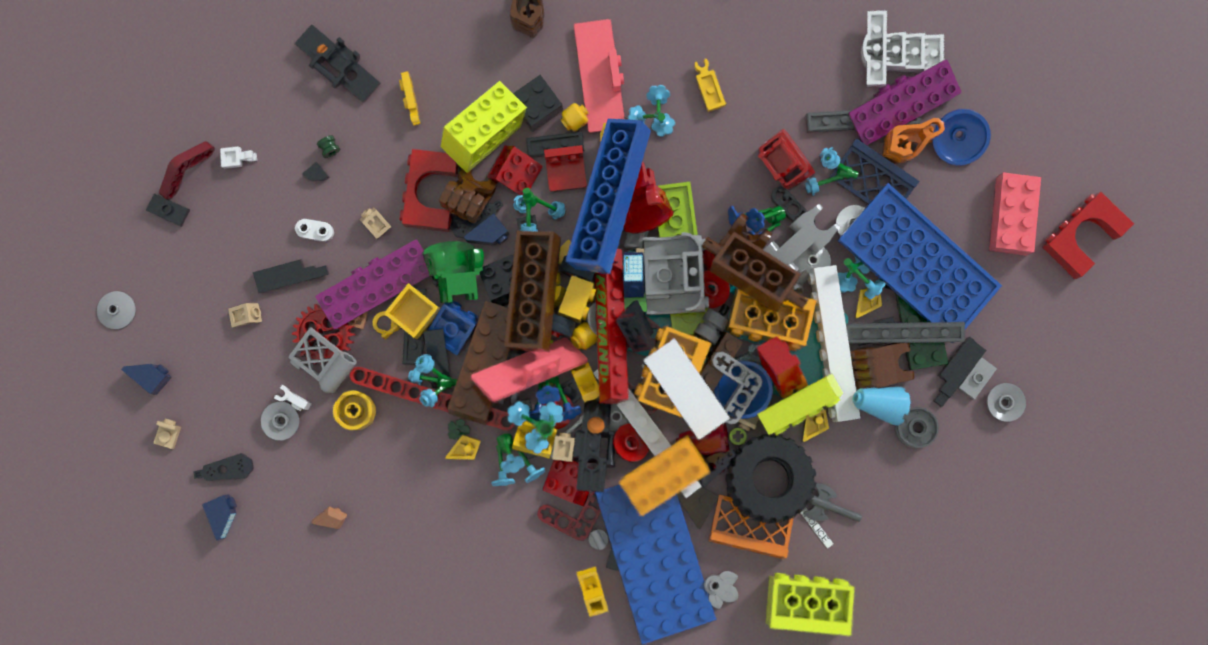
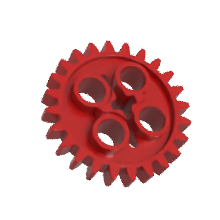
M314 304V309L308 306V313L301 311L303 318L296 317L299 325H293L297 331L292 332V335H296L297 338L292 342H300L308 331L311 322L315 323V330L319 334L323 333V331L335 330L333 326L331 328L328 327V318L319 304ZM349 322L337 328L340 330L339 332L324 335V338L330 342L336 336L339 340L336 347L342 352L345 350L351 351L348 344H354L350 337L355 336V334L350 333V330L355 327L350 326ZM309 339V346H313L314 342L317 341V339ZM323 348L324 358H331L334 355V352L329 348ZM302 350L300 356H305L306 351ZM310 350L311 360L312 358L320 359L319 350Z

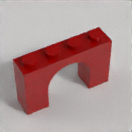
M412 149V154L408 155L407 165L410 168L409 173L405 175L407 190L403 192L402 202L405 204L404 210L400 211V221H402L404 227L450 232L452 213L445 209L429 208L422 205L418 200L417 190L422 180L431 175L457 177L459 165L447 153Z
M1102 192L1095 195L1093 193L1084 200L1086 204L1082 208L1080 206L1071 213L1073 217L1069 221L1067 219L1058 226L1060 230L1056 234L1052 233L1045 239L1047 243L1042 247L1074 279L1083 277L1095 264L1077 245L1075 233L1081 222L1089 221L1097 224L1113 240L1122 237L1134 225Z

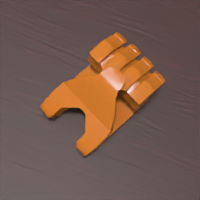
M932 118L921 124L898 125L887 133L884 139L882 156L895 165L913 160L926 145L932 143V140L944 131V123L939 118ZM931 124H937L939 130L933 133L934 128ZM911 143H917L914 152L910 149Z

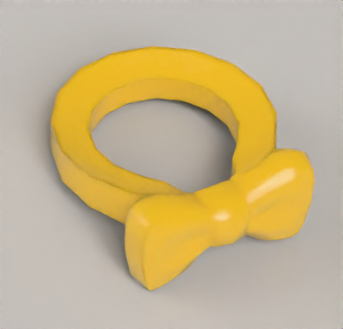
M382 311L374 316L373 327L386 340L394 332L400 330V327L391 320V329L388 331L379 329L377 326L378 320L386 316L384 314L385 311Z

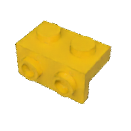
M524 421L517 428L512 449L550 459L557 429H554L553 433L548 436V447L542 449L540 453H534L533 450L526 448L527 441L525 440V435L531 433L535 426L528 421Z

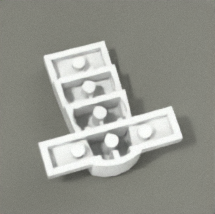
M868 11L867 35L861 49V59L864 66L867 67V87L886 86V70L921 73L943 61L944 34L925 35V33L906 34V32L887 34V11Z

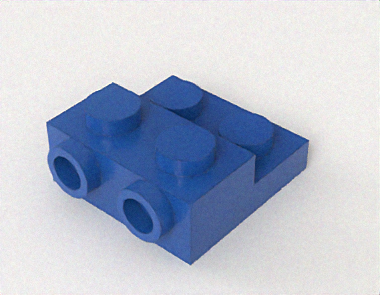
M452 300V302H445L428 330L443 328L446 349L457 356L468 339L473 335L478 323V316L471 311L465 312L461 309L462 305Z

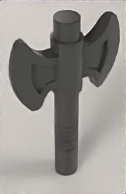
M816 483L818 495H813L811 502H809L814 505L813 508L804 511L806 517L815 521H824L829 518L825 515L824 510H829L852 520L861 521V514L828 501L830 498L837 497L832 488L822 483Z

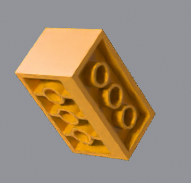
M736 288L728 318L729 323L725 331L730 332L729 334L734 337L748 336V340L759 342L760 340L769 341L778 336L781 342L785 341L790 351L800 350L806 346L817 300L809 299L803 310L789 301H784L776 313ZM752 312L754 317L750 318L747 313ZM768 316L772 319L771 323L766 319ZM786 321L790 322V328L786 325Z
M663 326L662 329L659 328L655 337L658 340L657 344L650 349L648 357L675 338L700 374L711 343L667 326ZM645 365L641 376L644 377L642 383L637 384L634 392L637 395L636 399L683 418L664 390L660 392L658 389L660 383L649 367Z
M687 435L623 476L619 483L642 516L708 474L709 467Z

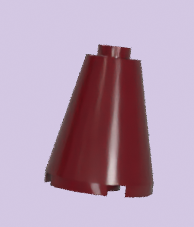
M726 422L701 439L697 438L692 429L680 433L679 438H676L677 442L688 435L700 455L712 456L718 452L726 453L730 450Z

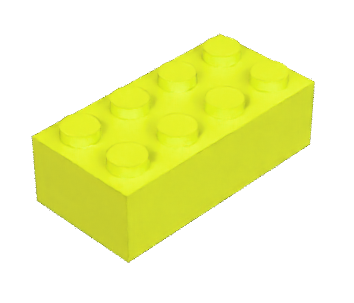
M831 373L773 404L757 415L769 435L772 433L778 435L789 428V424L795 426L806 419V415L809 414L812 417L823 410V406L826 405L829 408L837 404L841 400L839 397L844 393Z

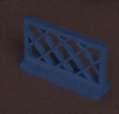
M857 138L840 163L843 164L846 161V166L848 167L860 166L862 177H857L856 179L850 177L846 180L835 181L868 204L871 200L868 197L867 191L878 189V192H880L884 187H880V175L886 174L889 176L893 188L899 185L907 188L908 190L903 196L905 199L908 198L920 182ZM851 152L858 155L860 163L849 165L848 156ZM863 165H873L875 174L865 176ZM838 167L834 169L829 178L836 175ZM876 176L878 187L867 189L865 178ZM863 179L864 190L856 191L853 189L852 181Z

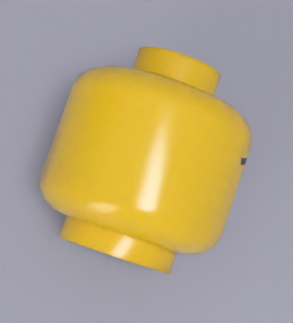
M572 103L562 111V118L560 120L568 131H578L588 123L587 115L589 112L583 104L579 106L576 103Z
M582 322L574 328L570 340L577 349L587 350L597 343V335L591 330L588 322Z

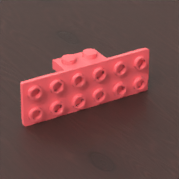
M610 19L574 24L585 108L589 112L587 115L589 133L601 132L603 123H607L608 118L625 119L621 96V85H624L623 73H619V67L622 66L621 56L617 55L614 47Z
M564 337L551 343L549 352L529 351L471 375V379L492 402H495L588 362V358Z

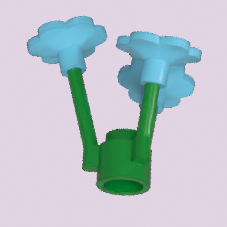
M520 401L515 402L514 406H510L507 410L509 414L507 419L510 423L520 426L524 421H528L535 426L531 433L525 435V440L527 441L526 448L533 450L534 453H540L542 449L548 447L547 438L553 433V426L563 420V408L559 405L556 406L554 402H549L546 406L540 408L541 416L538 422L529 417V406Z
M510 433L497 437L498 445L496 449L498 451L500 472H498L499 479L492 481L491 485L506 486L514 484L515 480L508 479L506 473H516L525 464L530 474L525 479L526 483L536 480L546 472L544 467L536 470L522 451L517 450L520 455L519 457H514L511 454V451L514 450L512 449L514 439H512ZM502 451L507 453V460L503 462Z

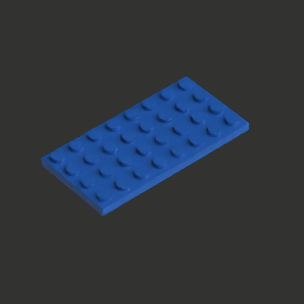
M889 183L881 189L837 240L927 322H965L966 329L1002 287L997 280Z
M621 484L604 489V493L595 492L641 644L643 645L716 620L712 604L709 601V595L704 589L703 575L677 494L641 516Z

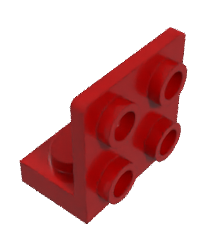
M505 145L487 178L503 184L518 195H523V189H531L543 166L515 146Z
M582 145L544 150L550 192L587 187Z
M554 459L542 490L581 506L585 505L589 495V491L576 490L579 463L573 460L571 462Z

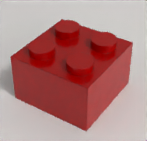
M778 336L757 347L762 368L765 369L782 395L803 384L801 378L803 373L799 367L801 365L795 354H790V348L785 341L781 342Z

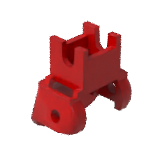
M785 129L779 131L758 149V157L762 159L772 173L775 181H780L785 189H792L815 173L807 158ZM798 167L802 171L790 181L784 178Z
M643 162L623 227L627 233L631 234L653 230L666 223L674 213L666 193L656 185L654 171L650 168L645 169Z

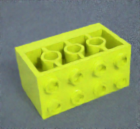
M499 81L444 126L440 147L468 173L521 128L527 107Z
M775 573L774 576H769L766 624L770 628L851 636L854 586L850 585L849 581H845V579L833 578V582H831L829 579H825V577L814 576L813 580H810L809 577L804 575H794V578H789L784 573ZM792 596V601L790 603L787 602V599ZM809 598H812V602L807 604ZM832 600L831 604L827 606V602Z

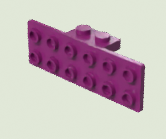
M943 60L914 77L903 75L896 78L895 83L880 87L879 92L874 94V99L855 108L848 114L861 142L868 145L887 135L894 127L905 125L961 94V89L948 60Z
M415 239L380 260L376 257L368 262L369 266L362 269V267L353 270L350 277L315 296L334 329L399 294L408 283L413 286L429 277V272L422 255L423 249L418 240Z

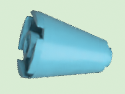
M903 387L858 389L852 398L856 408L891 425L902 424L905 421L902 419L904 414L908 415L910 409V395L905 392L906 389Z

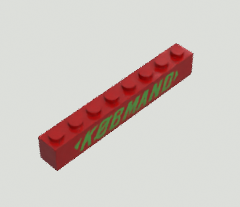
M617 249L610 274L595 272L599 401L606 404H619L629 400L626 339L616 322V319L625 310L622 249Z

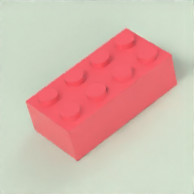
M1004 172L996 177L989 251L1025 256L1034 252L1041 177Z

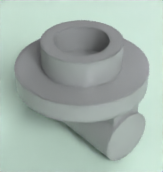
M596 529L589 535V543L593 548L601 550L606 547L608 536L603 530Z

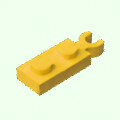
M704 59V67H699L697 62L694 64L695 70L700 73L695 78L707 112L725 107L726 103L714 70L708 71L709 62L707 59Z
M408 71L402 72V79L399 80L401 91H405L406 97L403 98L405 109H409L413 126L419 125L421 123L411 76Z

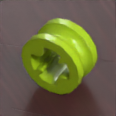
M734 428L730 431L729 440L732 444L741 445L746 441L747 435L742 428ZM736 431H740L739 434L743 435L739 442H736V439L732 437V435L736 434Z

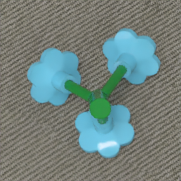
M664 85L651 86L646 97L653 105H656L657 112L645 114L642 111V107L636 105L629 109L628 120H642L644 122L647 118H654V123L652 124L653 131L657 132V135L661 137L665 134L669 135L673 132L672 127L675 126V121L670 118L669 114L661 113L660 104L667 102V98L670 97V91L666 90Z
M855 257L856 262L854 264L851 259H845L844 265L849 271L838 273L841 292H853L855 290L858 280L853 277L852 273H856L865 282V286L868 288L865 296L868 299H873L882 292V288L885 286L884 281L878 279L873 283L862 274H867L871 270Z

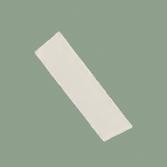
M675 338L644 359V362L698 439H701L729 419V416Z

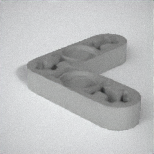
M716 352L711 357L712 366L739 384L723 408L727 413L734 410L735 407L731 406L733 403L741 407L740 410L737 408L734 410V418H729V420L725 421L729 424H735L740 420L760 389L762 380L758 374L728 354ZM723 356L722 360L729 364L728 367L723 364L717 365L718 361L716 358ZM734 366L741 368V373L737 377H734L731 373ZM755 377L754 381L756 382V384L750 385L748 379H753ZM743 386L745 388H748V390H751V393H749L746 390H743ZM740 393L746 395V401L742 404L737 402V395Z

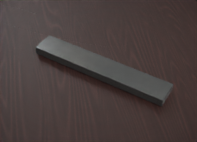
M852 110L806 113L807 133L856 130L848 114ZM920 116L905 125L920 124Z
M965 322L846 323L849 343L965 342Z

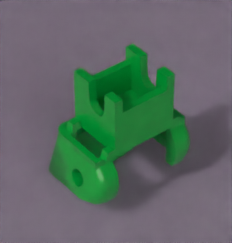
M447 241L436 243L423 250L422 255L429 276L438 279L440 303L452 302V295L465 294L466 300L478 299L476 275L483 271L484 251L482 248L475 249L473 245L466 242Z

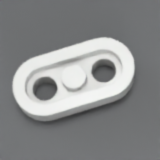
M301 219L295 225L297 235L303 239L328 242L334 236L333 227L326 222ZM307 225V230L302 231V226ZM325 228L326 233L320 234L321 229Z

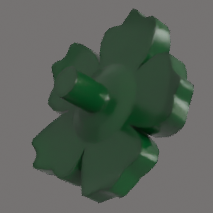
M461 418L456 420V423L451 421L448 424V430H450L448 433L449 439L455 440L457 438L459 440L462 435L470 434L471 429L468 425H464L465 420Z

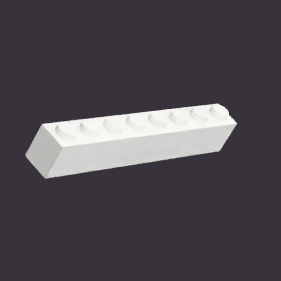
M837 266L813 268L809 270L808 283L812 287L811 299L817 300L813 317L818 325L816 336L821 344V350L819 351L820 359L824 363L822 375L824 378L832 373L844 393L839 397L841 400L837 404L828 408L829 417L832 418L833 422L860 419L859 409L855 407L852 400L856 387Z

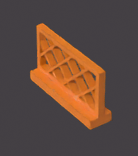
M718 495L708 542L775 558H787L794 518L788 520V524L784 527H781L779 523H775L779 530L771 535L764 526L765 523L759 522L760 525L751 530L745 521L750 517H742L738 507L733 505L731 497ZM722 500L730 502L734 509L724 514L721 509ZM735 511L741 521L732 526L726 516ZM724 518L730 528L725 531L716 530L717 522ZM742 522L748 530V533L744 536L738 535L734 527ZM762 527L768 537L764 540H758L753 532ZM781 532L785 538L784 545L776 544L772 536Z

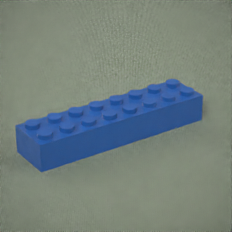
M610 118L607 120L566 258V262L576 270L610 274L651 133V130L642 120Z

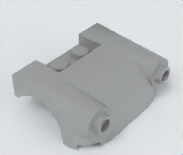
M681 233L678 236L643 237L647 316L705 312V308H709L708 296H704L702 250L706 249L701 246L706 239H702L701 235H692L690 233Z

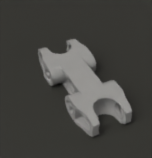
M818 204L813 209L803 213L789 226L796 234L786 243L779 247L772 241L764 251L798 271L799 268L793 261L808 248L814 254L818 253L830 242L840 226L836 223L830 229L824 231L816 228L814 218L823 208Z

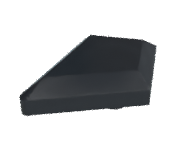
M574 378L560 384L564 394L571 399L573 404L582 397Z

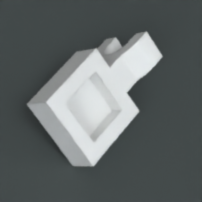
M240 147L220 148L221 167L224 169L243 167L242 161H257V154L253 153L252 150L242 152Z
M281 385L280 389L285 391V395L283 397L275 395L274 397L278 401L288 400L292 402L291 406L299 411L302 409L308 410L312 404L297 394L292 393L284 385Z

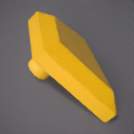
M868 289L860 290L855 318H859L881 307V294L873 299H868L865 296V292Z
M822 410L812 417L809 414L806 415L803 442L829 429L826 410Z
M462 435L445 458L474 460L481 441Z

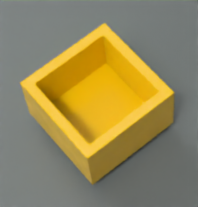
M408 283L384 314L418 340L435 319L440 308Z

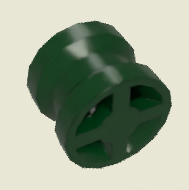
M333 135L326 136L317 142V146L322 150L324 158L332 157L341 150L335 144Z

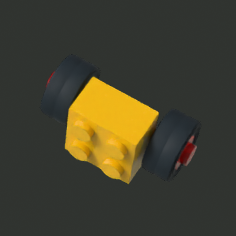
M564 256L559 271L571 279L561 303L559 314L553 313L551 335L558 338L559 336L571 338L576 325L575 322L581 324L582 320L586 321L589 311L587 306L589 302L593 303L596 292L594 283H591L595 272L576 270L566 262L567 256Z

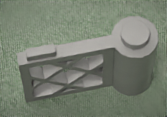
M312 327L308 329L288 357L291 359L290 363L297 369H304L318 380L321 390L325 393H335L357 363L352 355L342 352ZM310 335L317 339L318 346H309L308 337ZM323 348H329L334 352V355L331 358H324ZM318 349L320 359L311 360L310 350ZM305 350L307 360L299 359L296 356L298 351ZM321 362L322 371L320 374L313 370L312 363Z

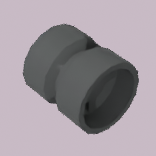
M708 309L702 318L703 323H699L693 333L715 346L720 338L719 332L725 330L729 321L717 312Z

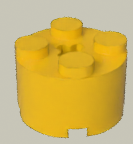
M358 391L343 393L333 406L334 419L340 426L348 430L367 428L373 423L376 415V406L372 398ZM354 408H358L356 415L351 413V410Z

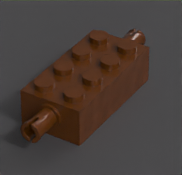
M733 232L723 246L710 239V237H707L702 244V248L716 256L711 265L710 272L777 313L784 301H789L801 310H803L808 302V298L794 291V286L801 275L800 272L737 233Z

